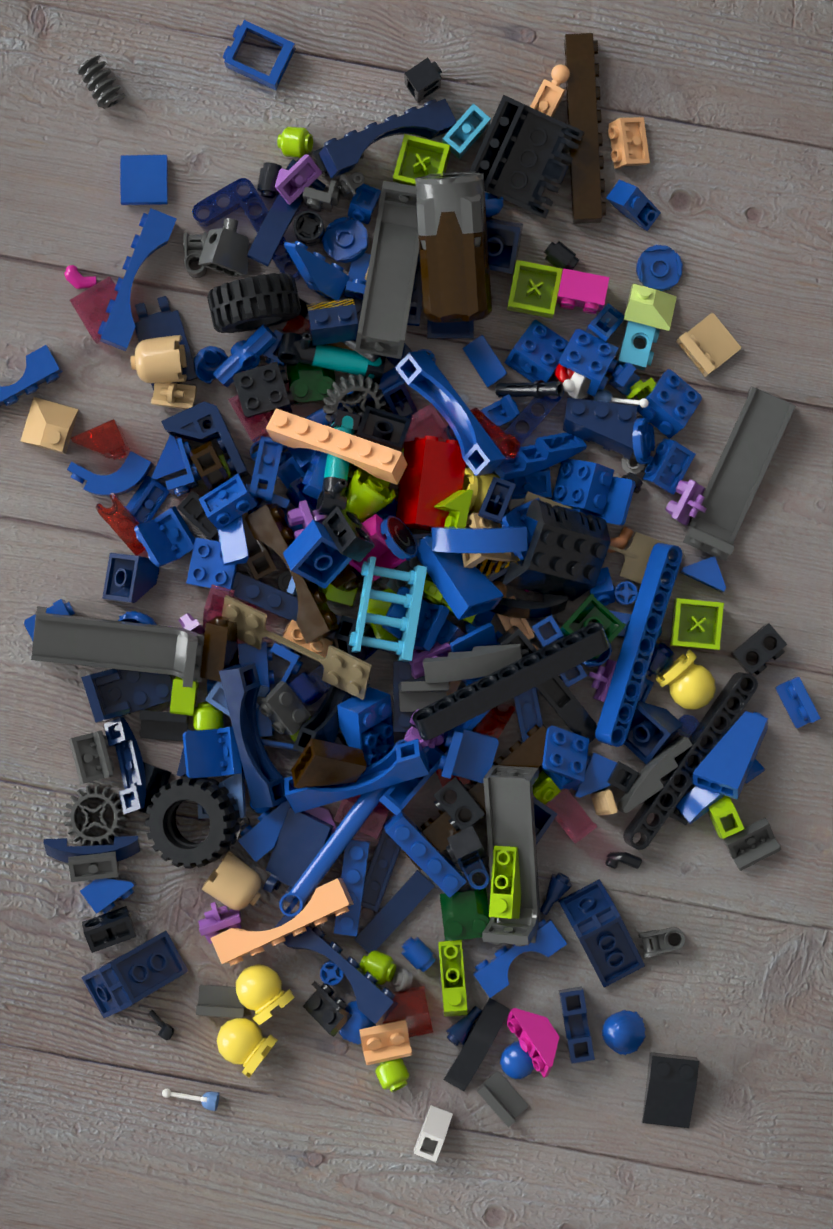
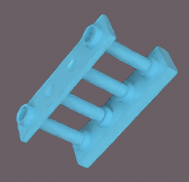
M371 556L362 565L361 575L364 576L356 629L355 632L351 633L349 646H353L352 652L354 653L360 652L361 646L394 651L399 655L398 661L410 662L413 656L427 567L417 565L409 572L375 566L376 557ZM373 575L407 581V584H410L409 594L400 595L371 589ZM369 599L401 604L404 608H407L406 615L399 619L367 613ZM365 622L400 628V631H403L401 641L398 640V642L365 637L363 636Z

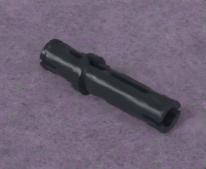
M536 380L531 383H498L495 388L498 398L509 394L511 397L543 399L547 396L561 397L564 391L563 384L560 381L544 382L543 380Z

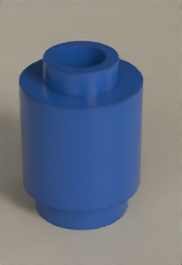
M410 937L401 946L404 949L401 954L417 970L426 971L436 960L433 956L434 953L418 937L415 939Z

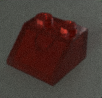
M115 419L71 437L72 442L78 447L108 459H120L127 455L126 451L130 450L123 431Z
M424 986L411 988L403 992H393L396 995L394 1000L399 1004L384 1020L383 1024L406 1020L409 1038L433 1033Z

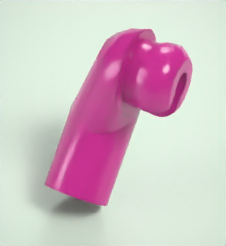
M67 266L64 273L65 278L75 288H97L96 276L83 277L78 272L76 266Z

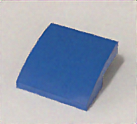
M121 155V205L168 204L167 155Z

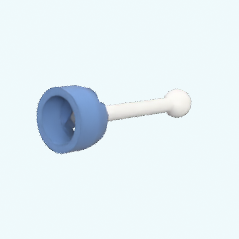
M601 389L598 390L594 397V401L640 405L642 408H646L649 404L645 398L641 400L614 398L609 391Z
M170 1089L162 1091V1095L165 1098L171 1096L201 1101L202 1106L211 1111H216L219 1103V1092L208 1091L200 1097L171 1092Z

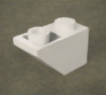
M430 1105L414 1147V1154L434 1162L437 1161L453 1113Z

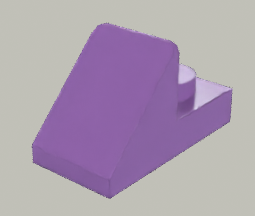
M305 154L289 170L282 168L279 170L275 188L287 204L290 205L304 192L305 187H309L322 172L312 158Z

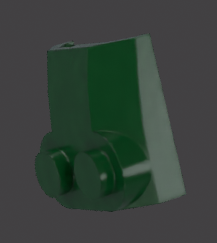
M304 363L297 365L287 364L289 391H291L295 402L292 406L324 402V397H330L327 394V389H335L332 385L333 382H336L334 370Z
M591 593L570 618L564 622L560 630L565 637L589 624L601 623L609 643H611L626 624L622 623ZM599 654V655H597V656H595V657H593V658H591V659L596 660L601 654Z
M486 888L456 892L450 898L445 893H440L445 941L481 938L482 932L490 921Z

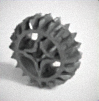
M350 374L347 381L344 377H341L339 385L333 382L332 385L335 389H327V394L330 397H324L323 399L326 404L323 406V411L327 413L325 418L328 422H330L331 416L337 411L339 402L344 407L343 411L363 417L366 409L365 401L367 400V394H370L372 398L370 407L386 411L383 407L386 404V400L382 398L384 396L383 391L379 389L378 383H372L370 377L364 380L363 375L360 374L356 379ZM356 403L359 404V406H358V405H357L356 407L353 406V408L350 407V405H353V404L356 405Z
M100 785L95 786L94 792L91 786H86L87 794L82 789H79L77 792L80 798L78 799L72 795L70 799L75 804L67 803L65 806L71 809V813L66 812L63 816L71 817V821L65 822L64 825H72L73 829L69 830L68 834L71 835L75 832L78 834L74 838L75 842H78L82 837V846H86L88 841H91L90 846H95L97 841L99 845H105V839L111 845L114 843L112 835L114 837L121 836L116 830H125L126 828L124 825L119 824L120 821L128 820V817L120 816V813L123 812V808L119 809L118 807L121 804V799L116 802L114 801L117 792H113L108 796L109 787H105L102 793L100 792ZM91 797L105 800L97 808L84 803L86 799ZM109 806L112 807L114 812L113 825H110V822L105 817V812ZM79 808L86 816V821L82 828H80L77 820ZM101 810V816H99L101 817V822L94 821L90 823L91 812L96 813ZM95 825L107 831L102 836L87 834Z

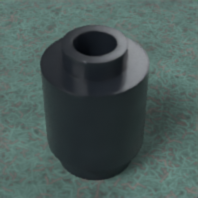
M265 162L263 168H260L257 191L261 192L262 197L273 199L275 195H279L275 184L279 170L282 168L281 165Z
M560 241L556 244L551 242L544 252L547 255L545 260L556 268L573 270L579 262L576 253Z

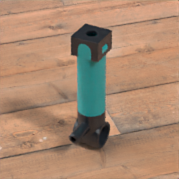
M291 332L282 335L278 359L288 365L304 363L354 375L360 374L363 375L364 380L370 377L372 383L377 382L380 384L386 356H380L375 362H371L353 350L326 344L313 346L312 336L307 332L302 336Z
M337 410L330 418L329 427L355 435L359 428L360 415ZM327 454L322 490L316 505L317 512L327 515L337 506L343 509L346 508L347 496L345 491L350 466L349 462Z

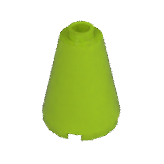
M358 468L345 492L347 496L345 509L356 514L361 523H363L391 503L396 497L394 489L390 491L387 488L389 482L376 478L367 471Z

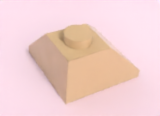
M33 397L21 442L66 454L79 410Z

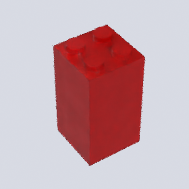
M425 436V438L414 437V441L405 442L404 458L407 467L400 480L396 517L409 528L432 531V527H445V520L449 516V512L434 508V506L458 490H463L466 462L462 458L457 440H446L444 442L439 441V437Z

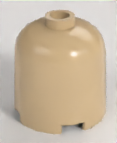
M182 335L142 340L135 349V355L131 356L132 370H136L138 377L146 383L186 382L187 375H182V368L187 367L185 345L179 344L182 340Z
M228 851L222 858L218 868L214 869L206 880L202 890L233 910H242L249 903L254 906L261 896L258 892L261 887V878L255 870Z

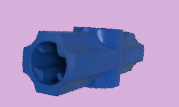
M263 324L247 340H241L233 345L231 348L232 355L214 371L215 377L224 386L229 387L234 382L233 376L235 374L256 368L259 365L260 356L277 340V336L268 326Z

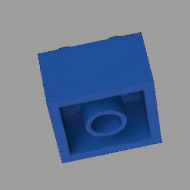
M312 520L283 552L291 571L324 589L352 560L339 552L324 525L315 520Z

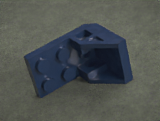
M204 401L161 421L169 435L173 434L176 437L203 444L217 438L224 454L228 452L230 459L226 461L234 475L239 474L242 478L249 475L224 418L216 405ZM210 423L211 428L205 429L206 424Z
M109 669L81 677L95 723L109 721L171 701L173 681L171 675Z
M600 879L558 901L604 988L645 967L616 906Z
M164 931L81 978L103 1018H106L128 1008L189 971L167 931Z

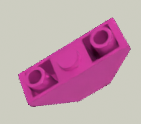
M517 1008L511 1009L506 1020L509 1030L516 1034L522 1050L528 1052L534 1068L538 1072L540 1071L544 1078L547 1077L553 1066L560 1036L547 1017Z

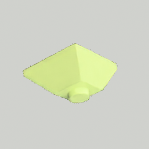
M632 284L624 320L669 331L677 296L646 286Z

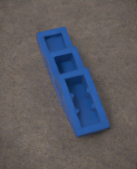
M569 433L538 437L535 445L515 448L513 455L506 456V459L494 471L503 480L522 477L565 461L586 450L587 445L581 438Z

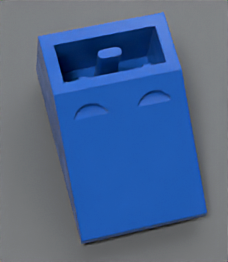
M369 687L366 690L364 700L353 696L337 705L339 727L349 747L363 750L367 767L390 753L394 747L390 694Z

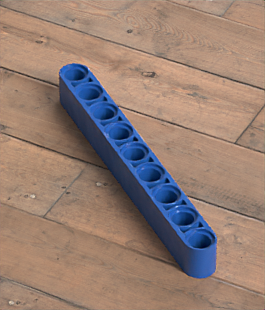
M657 543L652 548L596 728V739L601 743L619 747L626 741L682 561L683 554L679 546Z

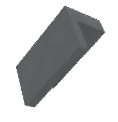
M426 681L400 682L398 684L399 711L415 712L417 709L420 710L446 697V691L449 690V682L426 684Z
M116 852L68 857L71 882L118 877L119 862H117Z
M203 984L199 986L196 1015L244 1018L245 1006L238 999L236 987Z
M496 1071L477 1088L478 1094L508 1128L516 1122L515 1118L528 1107L526 1101L499 1071Z

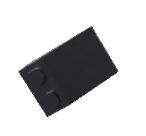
M650 1052L642 1123L681 1128L690 1127L699 1069L697 1057Z

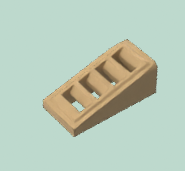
M604 789L591 794L597 815L617 813L618 809L611 790Z

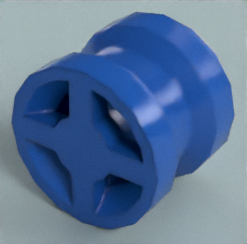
M628 581L619 583L614 589L615 600L620 605L633 603L638 595L637 587Z
M331 960L325 962L320 970V977L327 985L338 984L344 975V972Z

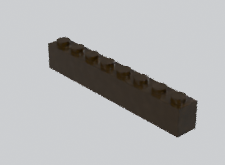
M593 33L565 34V66L570 71V77L566 81L568 124L585 132L581 141L574 138L571 139V141L579 144L578 149L569 147V155L573 158L570 163L573 224L601 223L602 216H606V202H601V193H605V180L600 179V170L604 169L603 155L599 156V147L603 146L602 132H598V124L602 122L601 109H597V100H600V86H596L595 77H599V63H595L594 54H598V40H593Z
M536 724L526 733L529 737L521 743L519 740L509 748L511 753L505 758L502 756L498 757L493 762V765L534 768L542 765L547 732L545 725L543 724L539 727ZM474 781L476 784L470 789L467 788V790L486 812L484 783ZM465 808L460 812V818L463 822H469L472 818V813L469 809ZM438 810L441 815L435 820L429 818L420 827L423 829L421 831L422 834L442 853L446 846L450 845L447 838L461 832V829L456 831L449 822L451 819L446 811L442 813ZM406 854V856L413 862V864L421 871L422 869Z

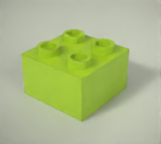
M404 134L393 175V182L416 186V177L445 173L451 154L450 145Z
M516 260L507 310L553 319L563 269Z
M674 599L670 646L720 650L724 603Z

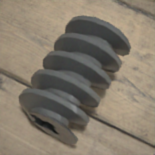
M99 55L81 64L78 68V73L83 76V82L88 84V90L93 91V99H98L96 102L97 106L106 109L121 101L125 94L116 93L121 87L119 85L112 87L116 79L115 77L107 78L111 70L103 71L107 63L105 61L98 63L101 57Z

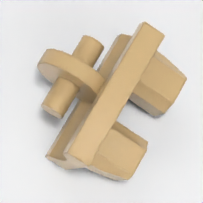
M154 383L151 404L185 410L194 406L197 387L176 383Z

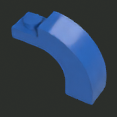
M130 451L122 467L110 475L94 474L73 462L70 463L67 470L72 473L71 478L82 484L85 480L87 481L83 488L85 491L98 496L111 497L125 494L136 488L146 478L153 463Z

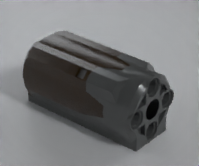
M471 171L437 173L416 177V205L424 316L429 321L439 323L484 319L492 312L484 174Z

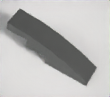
M521 644L473 647L472 651L449 652L448 657L424 658L423 667L426 684L488 676L521 659Z
M681 735L678 736L641 770L629 792H625L618 803L617 809L625 814L664 788L660 779L678 767L674 758L692 746L689 738Z

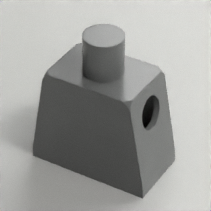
M225 218L223 228L213 229L208 232L199 259V265L230 277L248 274L247 254L249 240L246 236L236 233L237 220Z

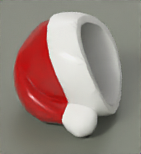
M559 363L554 374L563 384L564 391L568 392L572 398L585 399L588 396L586 392L591 380Z

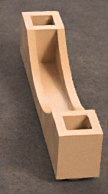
M277 408L266 427L274 442L291 448H307L333 455L356 465L376 478L398 485L407 467L403 453Z
M337 878L316 888L305 908L284 925L266 931H248L240 928H231L212 937L211 941L221 964L229 963L230 966L242 962V956L250 953L251 956L265 951L263 947L270 943L272 946L286 941L284 937L291 933L295 937L306 932V926L314 923L316 927L327 922V917L334 913L337 917L349 912L348 907L354 903L343 879Z

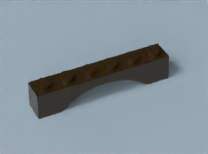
M211 441L190 451V457L209 491L230 479ZM246 512L242 515L249 555L247 564L254 578L258 580L277 570L265 543L254 539L244 518L249 515Z
M277 503L266 504L244 517L254 539L265 543L282 558L291 572L298 596L296 623L306 643L318 642L339 629L337 618L330 611L324 592L319 589L317 584L291 571L283 552L292 544L295 536L293 530L288 527L284 519L285 514L282 508Z

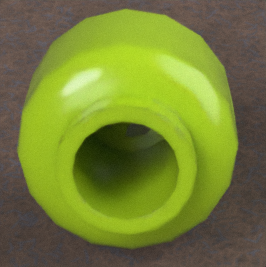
M286 127L282 134H279L277 145L278 148H281L284 156L302 158L313 149V135L309 134L306 128Z
M209 702L198 703L193 715L194 729L211 730L223 728V712Z
M374 950L368 956H363L360 962V969L365 974L367 971L378 979L376 984L383 985L386 982H390L394 977L396 964H394L391 956Z
M402 1058L381 1062L375 1070V1074L385 1090L390 1089L391 1092H394L408 1084L407 1080L410 1074Z

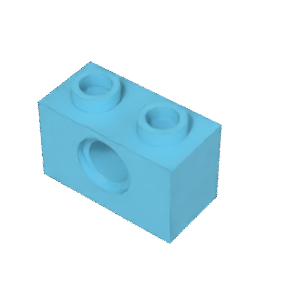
M473 103L442 138V143L450 145V151L457 158L461 159L490 126L491 118Z
M628 321L617 364L630 363L640 370H645L646 365L651 366L654 352L650 350L652 342L657 343L660 330L655 327ZM636 338L643 339L646 344L645 348H635L633 340Z

